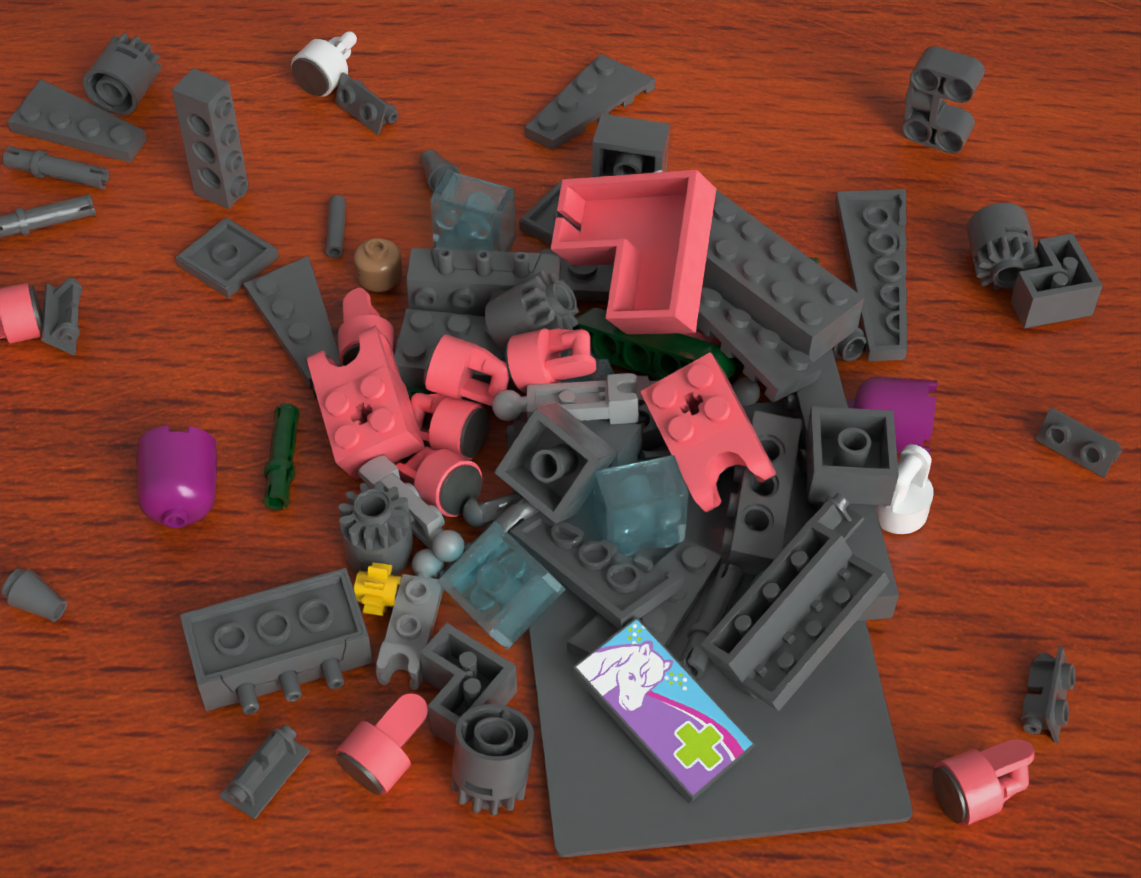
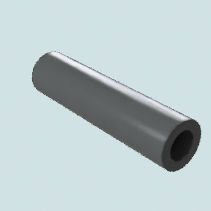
M339 195L332 196L329 199L325 253L330 258H340L344 250L347 201Z

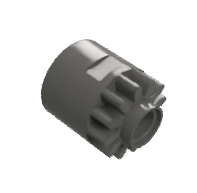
M122 33L120 38L113 36L83 78L84 90L88 97L101 109L117 115H128L135 110L162 68L160 64L156 63L159 55L153 53L151 45L141 41L138 36H134L133 39H129L126 33Z
M1012 203L991 204L978 210L969 219L967 234L976 276L980 278L982 286H987L991 283L993 291H997L1000 288H1006L1008 291H1011L1015 286L1020 271L1036 269L1040 265L1029 217L1022 207Z
M543 270L490 300L486 305L485 320L491 337L498 347L506 353L507 343L513 335L541 329L553 330L559 328L572 330V327L578 325L574 315L579 313V310L576 307L574 293L565 281H556L554 272L546 274Z
M381 481L377 482L375 488L369 489L367 484L362 483L360 484V494L356 495L354 492L348 491L346 493L347 504L343 503L338 506L346 562L356 574L359 571L368 572V566H372L373 562L392 565L391 575L395 576L409 565L414 554L408 499L406 497L399 498L397 487L390 488L386 493Z
M484 704L469 709L457 722L451 790L459 792V804H466L468 801H471L474 813L480 812L481 809H487L491 815H497L498 808L502 805L505 809L512 811L514 810L515 799L524 800L534 732L530 721L521 712L505 705Z

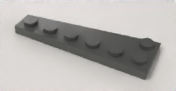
M906 190L837 192L835 204L852 287L854 291L864 297L860 326L867 340L865 348L867 360H905L907 352Z

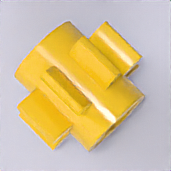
M373 562L372 566H368V572L359 571L357 573L354 593L357 602L364 604L363 613L383 616L384 612H387L388 607H394L401 577L391 575L392 565Z

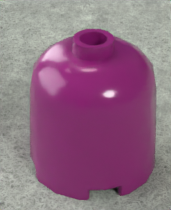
M871 377L863 381L858 387L855 399L847 398L848 408L894 411L897 454H901L903 449L909 444L918 445L928 453L930 452V447L922 446L923 440L930 441V435H932L936 397L928 396V392H936L937 380Z
M161 426L149 430L139 438V447L136 452L137 498L141 510L152 521L171 528H181L200 521L211 511L216 496L218 454L216 451V440L209 433L192 426L187 427V432H169V426Z

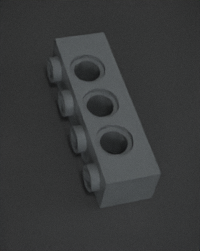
M193 68L172 88V94L194 193L196 196L230 209L239 198L246 194L249 188L230 84L228 81Z
M754 411L751 424L766 454L772 460L771 463L776 471V475L763 482H758L748 467L735 465L732 481L739 483L737 493L731 492L726 516L733 518L731 529H724L720 552L727 553L725 562L727 569L729 564L740 568L743 573L758 575L761 571L768 568L782 552L802 420ZM753 490L763 491L766 496L758 495ZM747 525H755L759 527L761 531H753L749 529Z

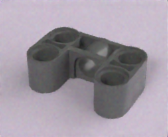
M932 46L925 49L910 74L902 127L904 135L913 142L946 153L954 154L960 152L975 126V120L968 111L948 105L944 99L958 103H965L971 100L985 74L983 64L976 58L941 47Z

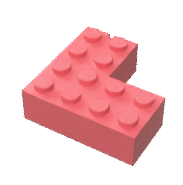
M698 170L562 179L557 211L576 227L581 228V231L577 230L563 217L556 218L551 250L572 266L614 264L605 319L625 334L696 333L716 188Z

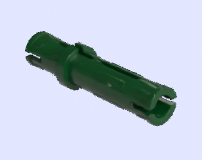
M281 404L274 411L270 458L264 466V477L267 482L263 498L264 505L272 510H283V506L285 508L288 507L290 484L296 475L293 458L300 412L292 404Z

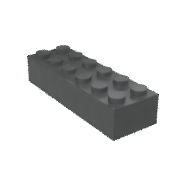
M716 190L702 288L707 287L720 293L725 301L735 308L747 312L752 320L765 329L777 333L782 341L795 350L807 354L812 362H815L858 329L864 303L863 296Z

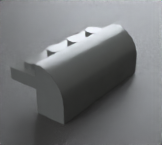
M811 518L700 646L718 669L736 686L754 700L758 697L779 712L888 585L890 580L885 572L854 555L841 534Z

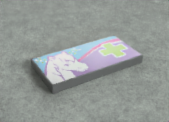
M638 617L634 618L572 668L571 673L689 803L737 764L756 745Z

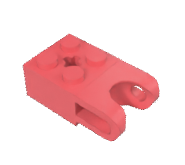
M376 326L359 334L360 351L356 359L346 366L339 367L335 361L325 355L324 350L307 358L335 462L355 480L361 478L357 472L359 468L373 458L384 455L392 463H395L425 449L406 385L401 379L390 342Z
M711 352L640 391L693 499L705 513L716 508L721 503L716 483L719 475L727 467L734 465L748 467L758 482H763L776 475V471L728 378Z

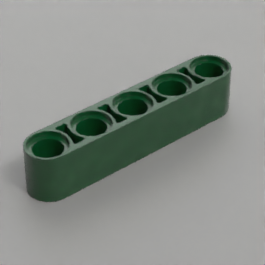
M589 308L576 316L578 325L572 327V330L583 329L589 333L590 356L659 380L710 352L723 369L727 378L731 377L736 369L735 359L728 358L720 350L721 346L680 333L627 335L606 320V311L599 308Z

